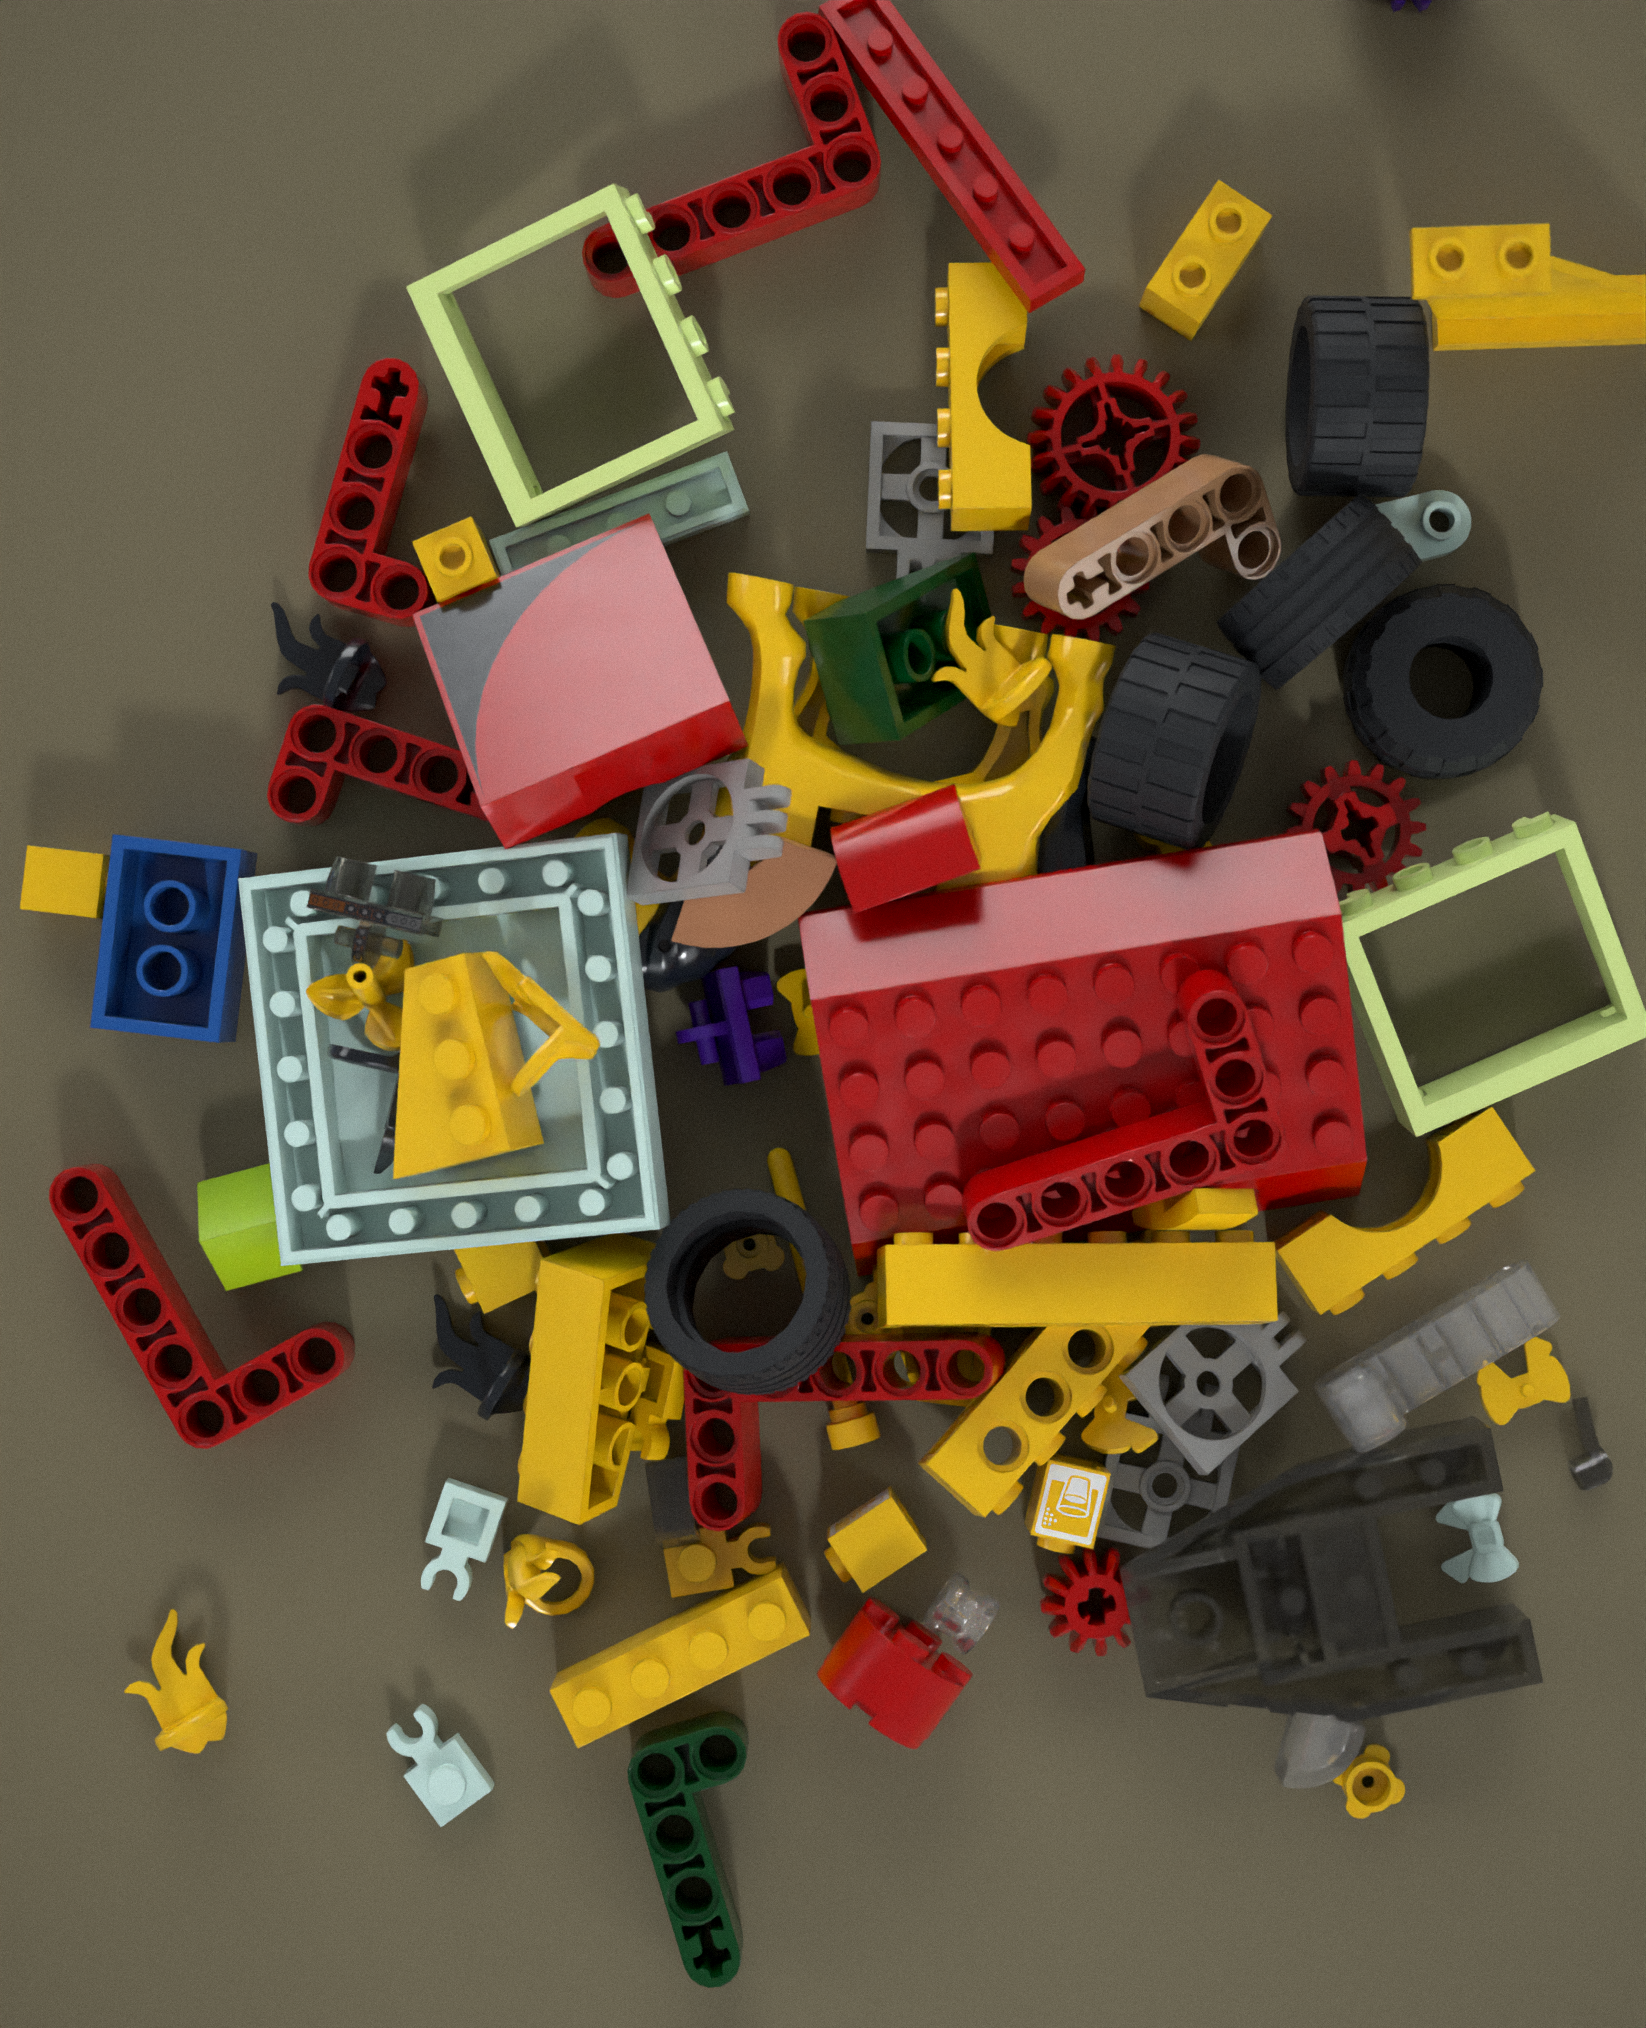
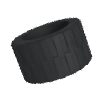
M1310 295L1301 302L1297 311L1290 346L1285 414L1288 476L1292 489L1297 495L1357 497L1362 493L1365 497H1403L1412 489V485L1418 475L1426 435L1430 377L1427 321L1423 313V307L1418 300H1411V297Z
M1152 633L1143 638L1129 656V660L1119 675L1099 728L1087 786V804L1093 819L1185 850L1205 846V843L1214 834L1232 798L1251 743L1261 697L1262 679L1258 665L1249 660L1160 633Z

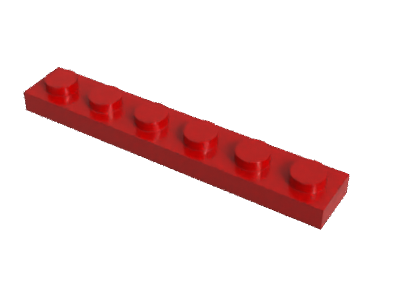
M829 0L820 5L818 14L831 25L847 62L1027 312H1033L1083 283L1085 267L891 1Z

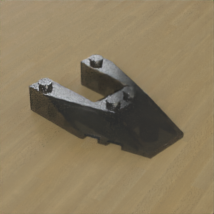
M1472 1416L1406 1430L1297 1464L1120 1566L1119 1571L1146 1697L1228 1707V1704L1269 1709L1272 1713L1296 1715V1712L1336 1717L1339 1721L1354 1722L1543 1683L1531 1620L1513 1603L1398 1626L1376 1517L1504 1491L1491 1427Z

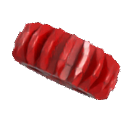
M1114 354L1109 363L1108 373H1102L1100 363L1095 357L1086 359L1084 365L1086 380H1083L1071 367L1066 368L1062 372L1061 379L1067 392L1057 386L1047 385L1043 391V398L1053 409L1035 407L1030 418L1036 425L1046 430H1036L1028 433L1026 444L1030 445L1032 449L1046 451L1031 459V472L1041 473L1051 470L1052 474L1040 484L1039 491L1043 496L1050 495L1059 488L1065 492L1056 506V510L1059 513L1062 507L1066 508L1069 506L1071 508L1075 501L1084 506L1079 519H1090L1094 515L1095 507L1098 511L1104 512L1189 461L1180 455H1190L1198 452L1201 444L1200 439L1180 434L1195 427L1198 422L1196 413L1176 414L1175 412L1186 401L1187 393L1181 389L1167 397L1162 392L1170 379L1168 372H1160L1153 383L1143 378L1148 368V362L1145 359H1138L1132 374L1123 372L1124 361L1122 355ZM1110 395L1122 396L1139 403L1151 413L1155 420L1151 421L1150 417L1132 419L1125 416L1120 411L1116 399L1111 398ZM1090 399L1093 407L1091 415L1093 430L1086 435L1077 437L1075 443L1062 447L1061 429L1063 422L1077 406ZM1106 424L1108 430L1117 431L1116 438L1122 434L1127 440L1120 453V461L1118 455L1113 456L1109 454L1110 447L1104 452L1099 446L1106 432ZM1163 439L1164 456L1160 470L1146 483L1136 487L1133 478L1135 472L1133 455L1140 450L1148 448L1151 442ZM1076 464L1077 468L1083 466L1100 468L1106 473L1111 487H1115L1116 491L1102 490L1089 485L1076 475L1070 465Z

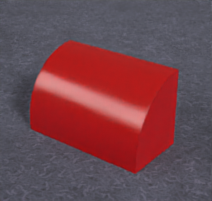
M955 784L830 829L835 858L854 914L981 869L982 857Z

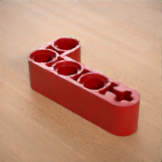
M384 358L375 361L368 367L362 378L310 559L308 577L312 588L318 595L339 609L401 627H415L416 624L412 614L435 605V595L427 577L417 567L405 561L387 557L385 554L426 415L428 394L425 385L408 363L398 358ZM399 381H401L408 394L406 397L395 396L390 406L382 394L385 389L395 390ZM389 416L399 427L398 430L387 424ZM377 441L390 442L393 448L389 462L383 467L376 469L364 466L363 456L368 446ZM362 501L373 503L375 514L371 524L358 531L349 530L346 525V515L349 509L354 504ZM344 562L354 563L357 569V579L354 585L343 592H332L328 584L332 569ZM405 579L416 581L419 587L416 602L404 610H394L391 608L389 593L392 587Z
M309 705L294 714L288 725L268 785L267 798L272 811L277 817L298 826L313 827L322 824L330 817L336 806L346 775L490 823L480 807L476 793L472 792L474 787L461 751L334 708L332 709L325 705ZM331 720L337 732L334 744L327 751L313 752L308 742L309 731L317 722ZM392 740L397 749V760L394 766L386 772L374 773L368 763L370 749L379 741ZM451 760L455 763L458 770V780L455 786L448 792L434 793L428 784V773L431 767L439 761ZM310 780L316 791L315 802L306 812L296 814L289 806V791L298 781ZM470 796L471 804L465 805V801Z

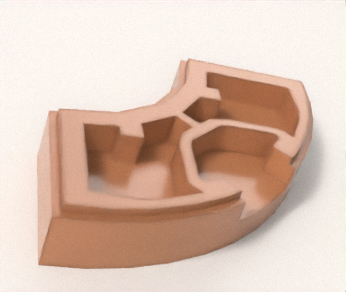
M776 835L784 840L782 856L762 859L750 867L744 893L684 900L671 941L703 948H725L756 942L773 935L799 918L818 898L831 878L837 864L835 855Z

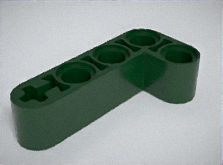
M726 1711L710 1712L645 1733L635 1743L627 1770L628 1783L684 1968L693 1981L698 1985L708 1988L721 1987L735 1977L740 1967L743 1948L741 1924L700 1792L735 1779L744 1769L749 1745L748 1730L740 1718ZM712 1735H723L734 1742L737 1750L726 1759H715L705 1752L702 1743ZM660 1753L672 1760L675 1770L666 1777L658 1778L651 1776L645 1771L642 1759L649 1754ZM669 1815H680L691 1822L694 1830L683 1838H674L663 1831L660 1822ZM697 1876L707 1881L712 1891L703 1898L694 1899L686 1896L678 1884L687 1877ZM711 1920L710 1932L714 1945L717 1949H724V1954L720 1957H714L710 1948H703L705 1938L704 1924Z

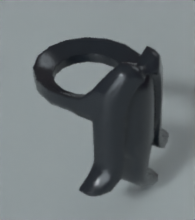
M276 602L271 603L276 636L281 653L287 660L307 673L306 676L290 675L283 678L278 685L277 695L280 696L293 689H301L321 699L323 705L332 709L346 712L374 709L377 703L376 694L385 688L387 680L377 659L370 651L369 642L362 638H353L346 644L327 636L322 628L321 617L317 614L311 620L309 631L312 639L320 646V649L317 650L298 642L293 636L284 609Z
M329 1044L327 1054L332 1059L397 1074L374 1169L375 1174H381L394 1161L400 1052L394 1056H384Z
M434 1295L436 1332L439 1346L451 1360L463 1368V1371L451 1368L440 1372L434 1379L432 1388L435 1389L448 1383L457 1384L482 1402L478 1409V1415L487 1421L493 1414L522 1411L529 1384L531 1363L529 1355L523 1350H516L489 1334L483 1326L481 1311L472 1316L469 1324L471 1335L479 1345L467 1342L458 1336L453 1329L445 1300L440 1295Z

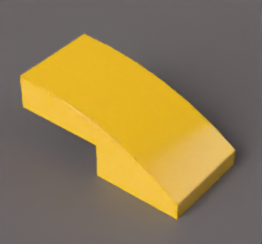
M1194 1188L1191 1191L1135 1208L1132 1211L1134 1224L1151 1230H1224L1245 1223L1258 1214L1254 1189Z

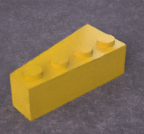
M615 1233L540 1259V1270L535 1280L537 1301L534 1331L529 1342V1352L531 1354L529 1384L523 1403L525 1414L523 1446L517 1466L520 1475L517 1502L577 1525H581L617 1506L636 1430V1425L627 1421L629 1410L639 1399L641 1392H645L651 1369L640 1363L649 1328L653 1329L647 1315V1305L644 1300V1284H646L644 1277L648 1268V1260L651 1258V1251L656 1246L655 1243L624 1233Z

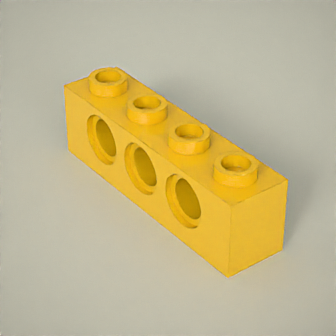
M1150 1326L1036 1327L1006 1361L1004 1373L998 1382L973 1399L918 1464L974 1515L986 1517L991 1510L1000 1515L1021 1493L1024 1486L1017 1480L1033 1462H1036L1039 1466L1044 1465L1061 1447L1066 1437L1059 1431L1071 1417L1077 1413L1083 1418L1104 1397L1107 1388L1101 1383L1115 1366L1119 1365L1122 1369H1126L1143 1352L1149 1343L1143 1334ZM1077 1331L1087 1333L1095 1344L1094 1358L1085 1367L1076 1365L1068 1353L1069 1340ZM1038 1378L1045 1380L1054 1392V1402L1051 1409L1041 1416L1033 1413L1026 1402V1391L1029 1385ZM996 1427L1005 1429L1009 1433L1013 1444L1010 1456L1000 1464L992 1463L986 1457L983 1449L986 1435Z

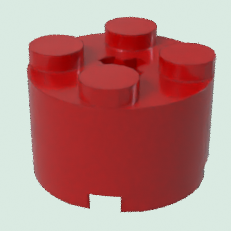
M869 1596L824 1659V1663L817 1671V1676L828 1691L849 1710L856 1704L862 1711L872 1717L868 1722L871 1727L907 1748L918 1749L924 1740L928 1739L972 1678L973 1673L946 1652L939 1654L937 1650L943 1642L926 1626L912 1619L905 1628L898 1623L900 1617L892 1609L878 1599Z

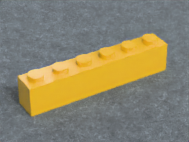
M1250 1230L1215 1232V1242L1191 1243L1190 1231L1151 1232V1243H1127V1236L1124 1231L1087 1233V1243H1063L1062 1232L1001 1251L983 1249L973 1241L969 1232L958 1234L959 1244H933V1233L910 1232L894 1234V1245H884L877 1250L878 1328L1245 1325L1278 1321L1275 1242H1254V1231Z

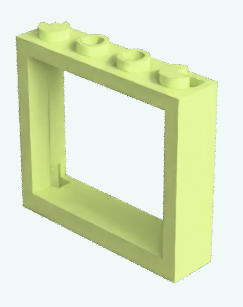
M617 184L601 189L406 286L516 528L525 527L549 518L735 430L728 416L735 413L728 397L730 392L720 376L714 379L711 378L702 357L703 354L709 352L705 335L693 315L687 318L684 317L674 295L682 291L677 272L666 254L660 257L657 256L647 234L655 229L650 212L645 210L638 193L630 196L627 188ZM607 216L698 420L543 493L452 292Z
M1549 811L1532 819L1522 817L1512 824L1513 832L1493 841H1490L1489 837H1480L1467 841L1452 850L1454 858L1430 867L1429 863H1420L1407 867L1392 876L1394 884L1371 894L1369 889L1356 890L1347 893L1348 899L1339 902L1343 921L1351 1002L1397 1119L1414 1136L1418 1137L1646 1038V1011L1576 822L1556 814L1550 815ZM1555 852L1611 1004L1417 1087L1359 937Z

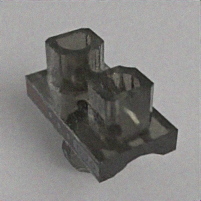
M336 856L327 878L325 890L311 888L307 908L360 920L357 929L339 925L334 936L335 944L352 948L351 960L353 965L363 963L373 970L381 955L394 959L400 958L403 950V940L385 936L386 927L418 935L425 934L439 937L443 918L431 915L434 905L436 879L395 870L386 905L369 900L377 865Z

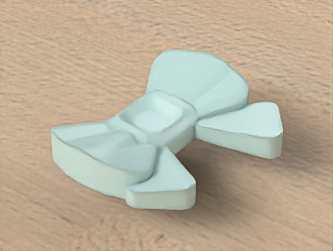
M1476 1492L1465 1495L1458 1500L1451 1499L1436 1515V1520L1440 1524L1468 1530L1473 1548L1447 1559L1441 1565V1569L1460 1583H1465L1469 1577L1477 1582H1497L1511 1576L1519 1568L1517 1558L1504 1546L1502 1531L1497 1521L1502 1499L1496 1493Z

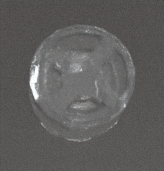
M957 1572L946 1582L929 1606L922 1620V1626L932 1633L942 1631L952 1639L953 1648L965 1655L977 1644L988 1629L999 1609L1000 1602L989 1594L978 1595L970 1589L969 1580Z

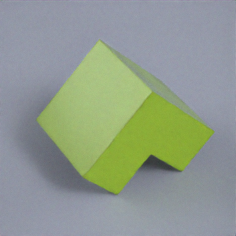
M270 1163L197 1182L199 1242L226 1291L303 1271L302 1264L281 1266Z

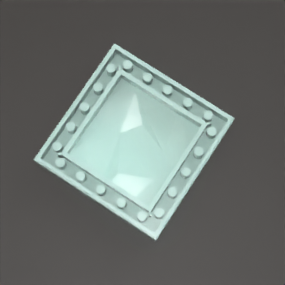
M610 833L519 844L509 849H505L503 846L238 878L281 1266L656 1230L670 1225L635 901L627 897V884L631 866L627 834ZM311 892L422 918L419 933L308 906ZM357 927L370 929L365 951L362 954L364 957L362 963L368 966L371 959L381 948L401 939L409 941L414 954L415 966L461 953L499 952L524 976H530L568 1013L598 1037L600 1046L593 1059H558L531 1087L544 1144L403 1178L393 1179L394 1161L381 1174L374 1173L397 1074L335 1060L328 1056L327 1051L329 1044L384 1056H394L400 1050L387 1051L381 1049L367 1038L364 1032L369 1010L366 1008L357 1015L343 1021L322 1013L314 1006L306 994L307 987L313 982L329 975L347 974L348 969L358 963L352 959V945ZM403 992L387 996V1002L403 1008ZM509 995L510 1002L512 1004L515 1001V999ZM513 1010L526 1064L549 1036L528 1017Z

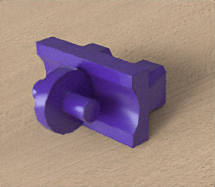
M737 966L710 972L704 978H701L706 999L688 1003L693 1028L676 1031L677 1043L681 1044L696 1040L701 1065L719 1062L724 1086L760 1080V1072H765L785 1063L787 1056L783 1037L779 1030L752 1035L747 1010L773 1005L774 995L768 972H738Z

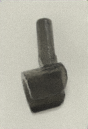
M1588 1397L1572 1399L1580 1443L1585 1453L1568 1460L1567 1464L1578 1488L1589 1491L1607 1483L1611 1479L1613 1466L1608 1455L1599 1445L1598 1437H1596Z

